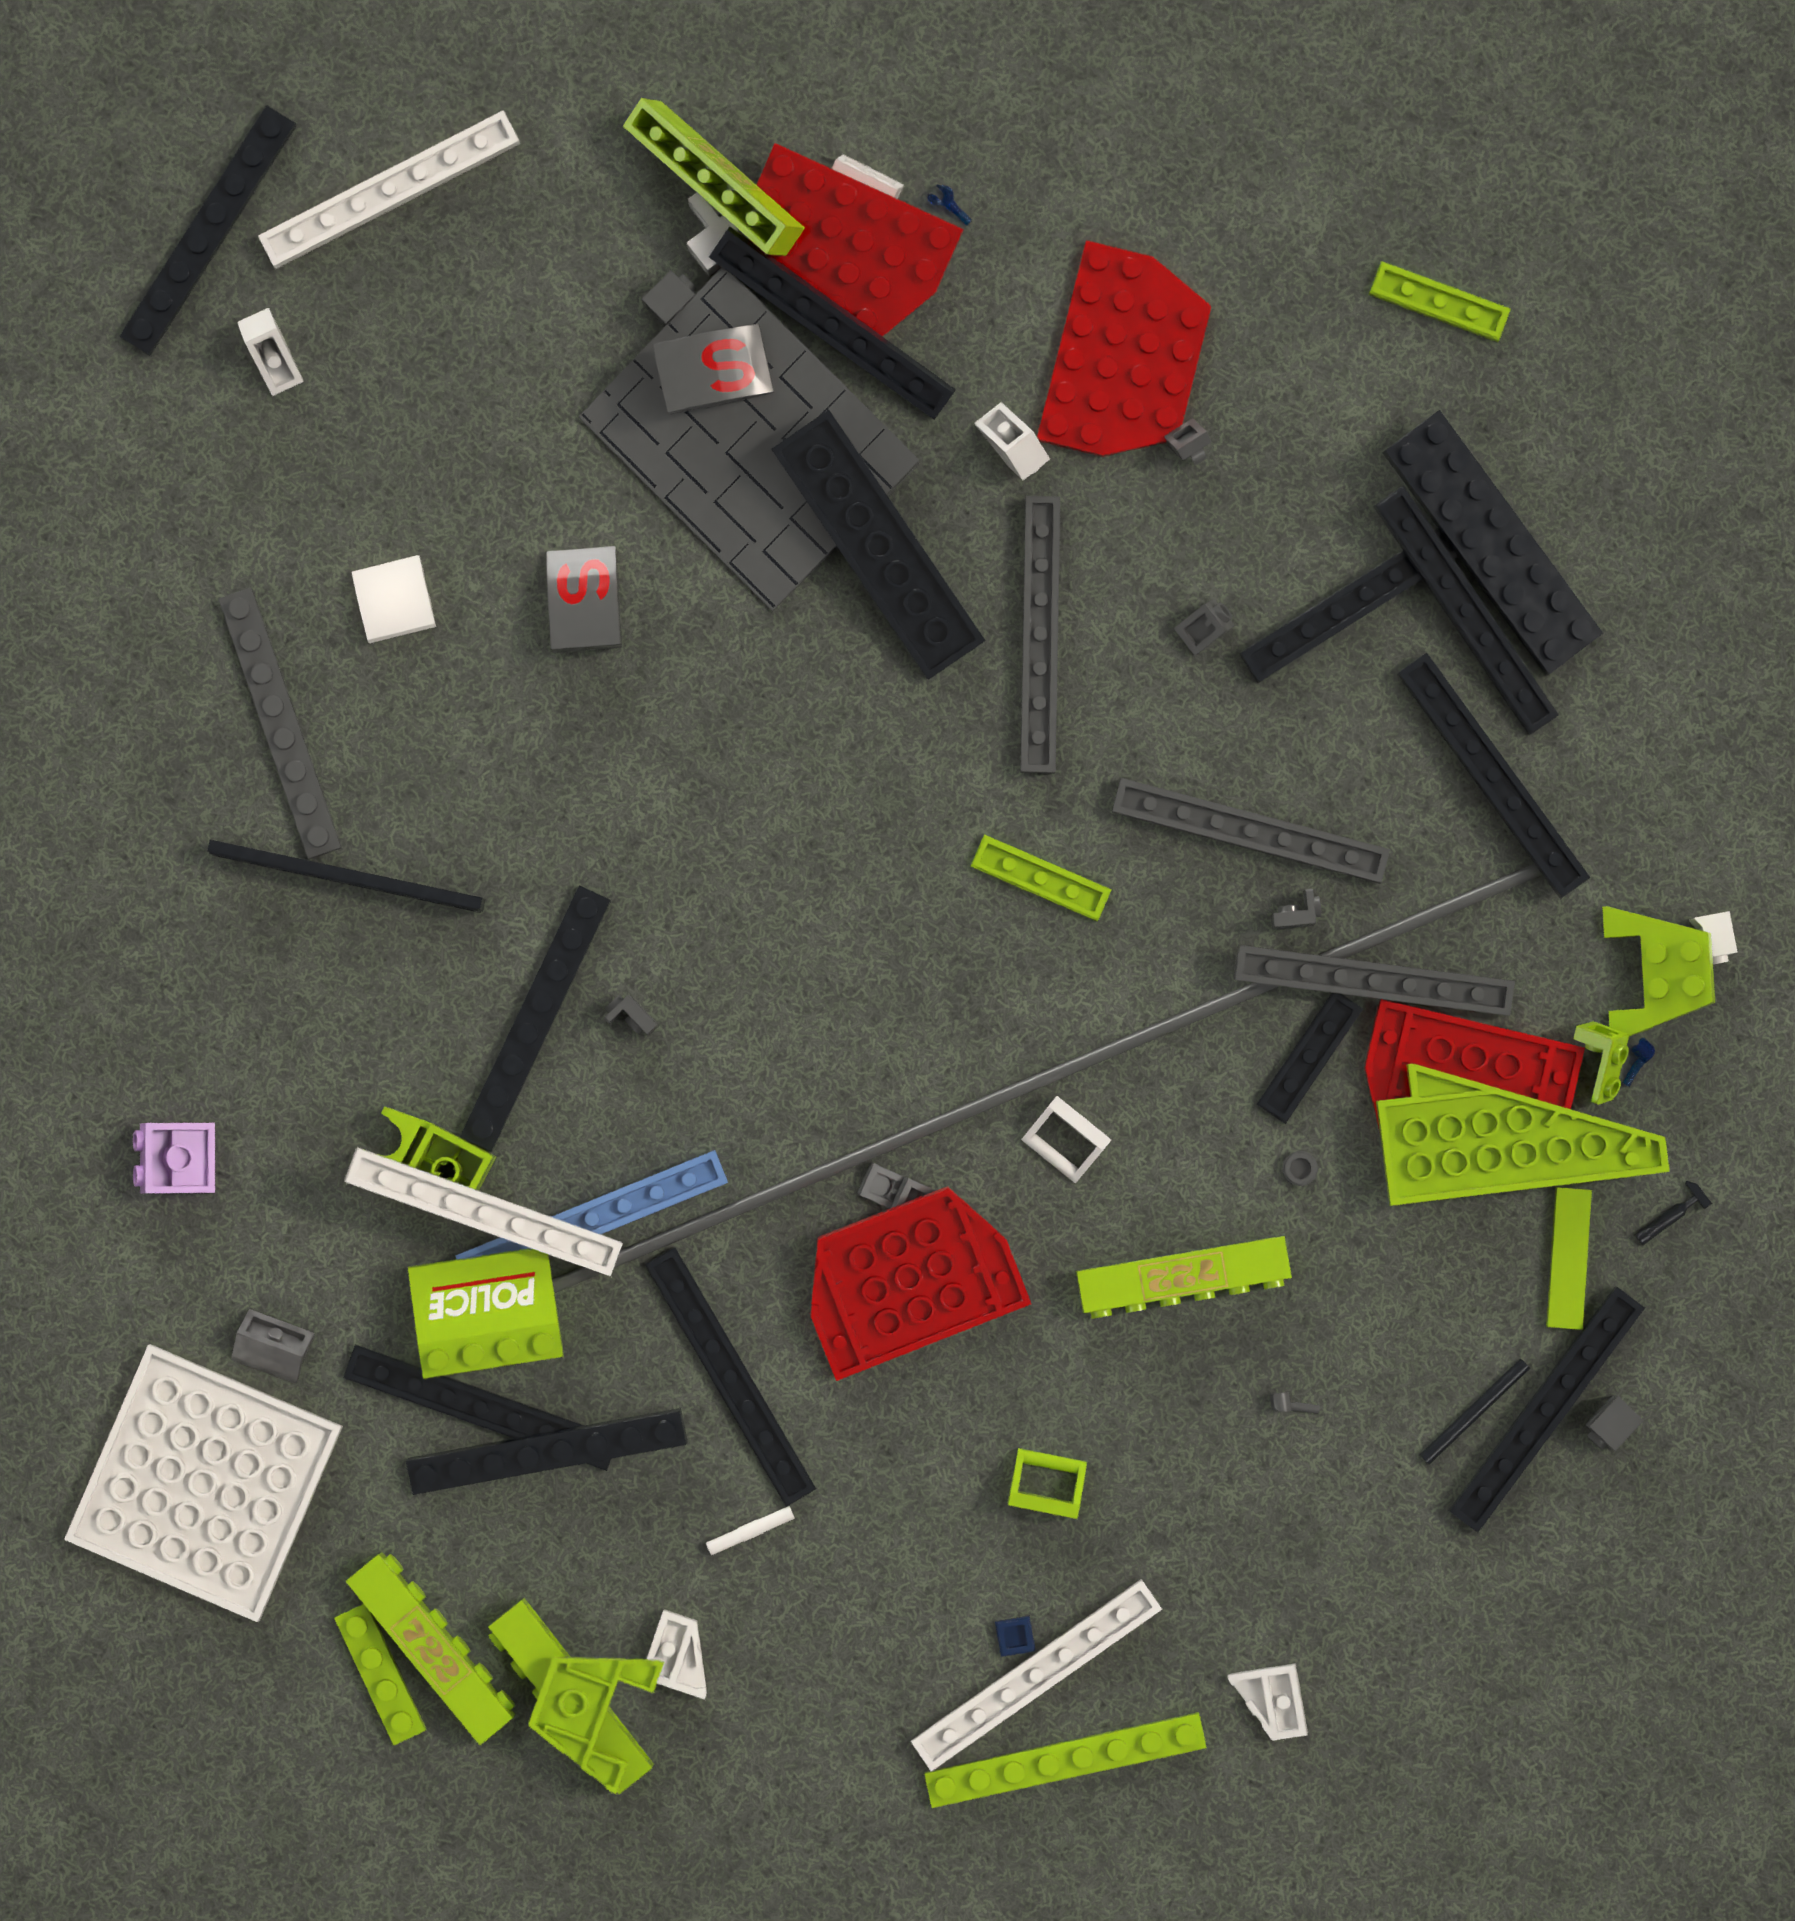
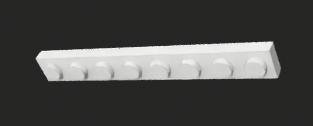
M503 110L258 235L273 266L277 269L520 144L519 139Z
M358 1147L345 1178V1182L608 1276L612 1274L623 1244L615 1239Z
M1142 1579L912 1739L911 1743L929 1769L933 1771L1154 1616L1162 1608Z

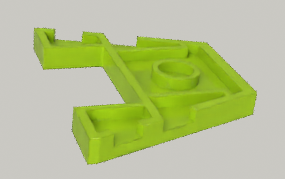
M1608 906L1602 907L1604 938L1641 937L1645 1007L1643 1009L1608 1011L1610 1028L1629 1034L1630 1037L1715 1003L1711 933Z
M553 1657L528 1726L560 1752L565 1753L580 1765L586 1773L596 1778L611 1793L617 1794L628 1762L595 1750L596 1740L618 1681L653 1693L665 1661L660 1659Z

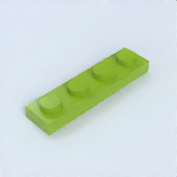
M361 1604L336 1616L334 1619L393 1745L426 1731L424 1722L372 1613L364 1604Z

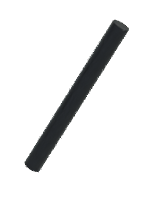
M1519 1359L1437 1437L1420 1456L1430 1465L1510 1389L1530 1367L1522 1359Z

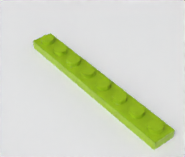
M1197 1712L927 1771L924 1774L931 1807L935 1808L1205 1749L1207 1746L1200 1714Z

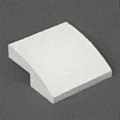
M419 555L352 571L358 604L369 643L436 627Z

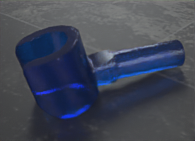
M936 185L942 191L943 199L940 201L936 195L928 194L929 202L933 205L945 206L967 226L972 219L953 200L954 192L952 188L945 185Z
M1641 1038L1638 1041L1639 1043L1631 1049L1638 1058L1622 1082L1629 1087L1640 1068L1655 1053L1654 1046L1645 1038Z

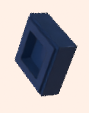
M1029 1615L995 1621L1001 1657L1036 1651Z

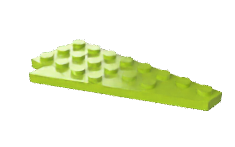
M1407 1064L1411 1097L1376 1101L1389 1206L1670 1172L1666 1139L1663 1136L1417 1064Z

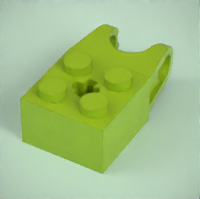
M384 1106L381 1114L388 1117L399 1128L402 1141L396 1152L383 1157L442 1177L444 1174L439 1171L441 1165L448 1166L450 1163H453L455 1166L453 1170H456L454 1178L448 1177L447 1180L478 1191L480 1190L497 1158L496 1156L436 1124Z

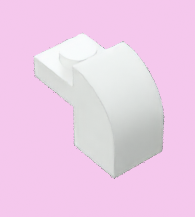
M696 192L688 198L689 207L706 228L688 241L687 247L707 275L711 276L721 266L709 258L710 254L729 227H732L737 232L738 228L724 216L719 218L718 215L721 213Z

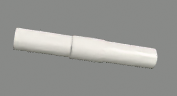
M787 1506L706 1542V1545L712 1556L791 1521L795 1517L790 1506Z

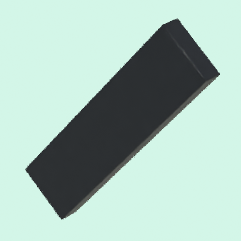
M1331 993L1256 1105L1286 1124L1363 1008L1342 994Z

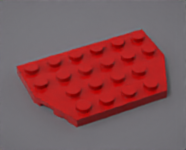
M774 143L757 182V186L805 227L786 256H770L883 337L936 294L964 232L963 228L777 143Z
M1086 240L1037 439L1040 442L1100 457L1167 443L1164 436L1183 424L1212 306L1153 256Z
M1380 999L1364 1064L1378 1129L1376 1101L1411 1097L1407 1064H1417L1571 1109L1585 1047Z
M948 1186L817 1237L810 1316L836 1381L1032 1304L1007 1239Z

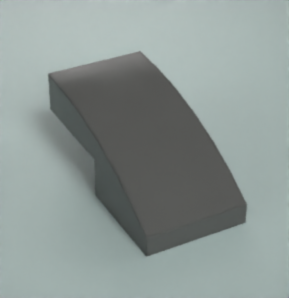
M870 1162L857 1194L891 1209L936 1190Z

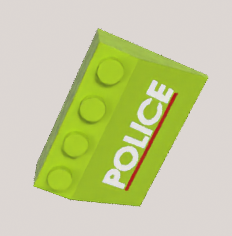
M527 1248L408 1267L423 1379L563 1357V1345L549 1254Z

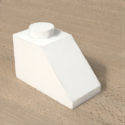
M269 308L237 322L244 342L272 396L304 382Z
M999 403L974 423L1008 467L1022 480L1038 471L1043 464L1050 460L1034 432L1003 403Z

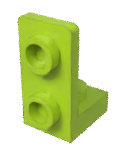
M1595 1021L1576 1026L1573 1039L1585 1043V1048L1588 1050L1603 1053L1591 1102L1599 1105L1611 1101L1620 1090L1621 1081L1619 1076L1622 1065L1625 1063L1629 1053V1048L1627 1047L1629 1034Z

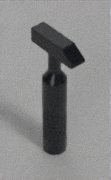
M1686 1181L1685 1184L1693 1196L1684 1203L1675 1204L1652 1221V1223L1634 1234L1642 1245H1645L1664 1231V1229L1683 1217L1687 1209L1697 1201L1703 1209L1712 1204L1698 1184Z

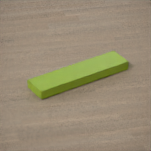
M1383 261L1380 263L1369 293L1373 297L1496 342L1500 340L1511 310L1508 307Z
M985 834L970 866L1097 922L1112 890Z
M1555 1188L1546 1327L1583 1330L1592 1190Z

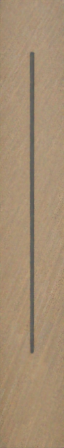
M1535 864L1529 865L1319 955L1348 958L1539 877L1542 873ZM1255 982L636 1243L620 1250L614 1268L1279 986ZM583 1266L552 1279L554 1292L557 1293L601 1273Z

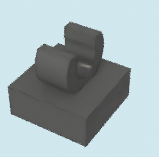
M1193 418L1164 436L1169 448L1182 460L1190 457L1196 466L1207 459L1202 448L1212 441L1207 431Z

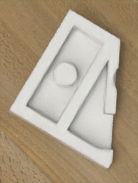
M664 1609L647 1659L665 1661L657 1684L705 1699L707 1689L697 1620Z
M1296 1663L1228 1674L1229 1682L1238 1690L1246 1701L1247 1707L1262 1723L1263 1729L1272 1741L1306 1736L1308 1734Z

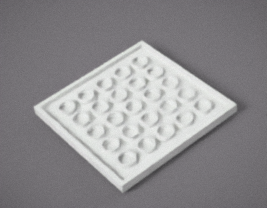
M150 1344L147 1346L64 1540L259 1622L343 1426Z

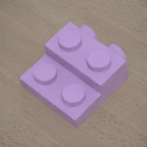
M141 1123L140 1130L134 1131L133 1148L134 1151H140V1165L134 1166L133 1183L134 1186H140V1193H215V1123Z

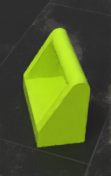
M1018 1448L1007 1502L1008 1505L1077 1519L1087 1462ZM1023 1463L1077 1474L1072 1502L1018 1491Z

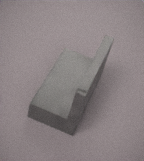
M249 1309L237 1331L231 1359L259 1371L296 1383L300 1376L303 1360L312 1344L315 1333Z

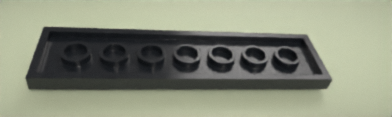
M829 409L771 449L928 680L986 641Z
M1440 410L1382 452L1545 675L1551 674L1603 634Z

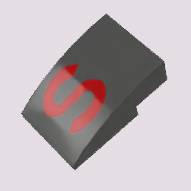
M760 324L717 330L652 344L667 413L671 415L774 393Z
M616 546L547 551L548 611L552 652L561 653L622 648Z

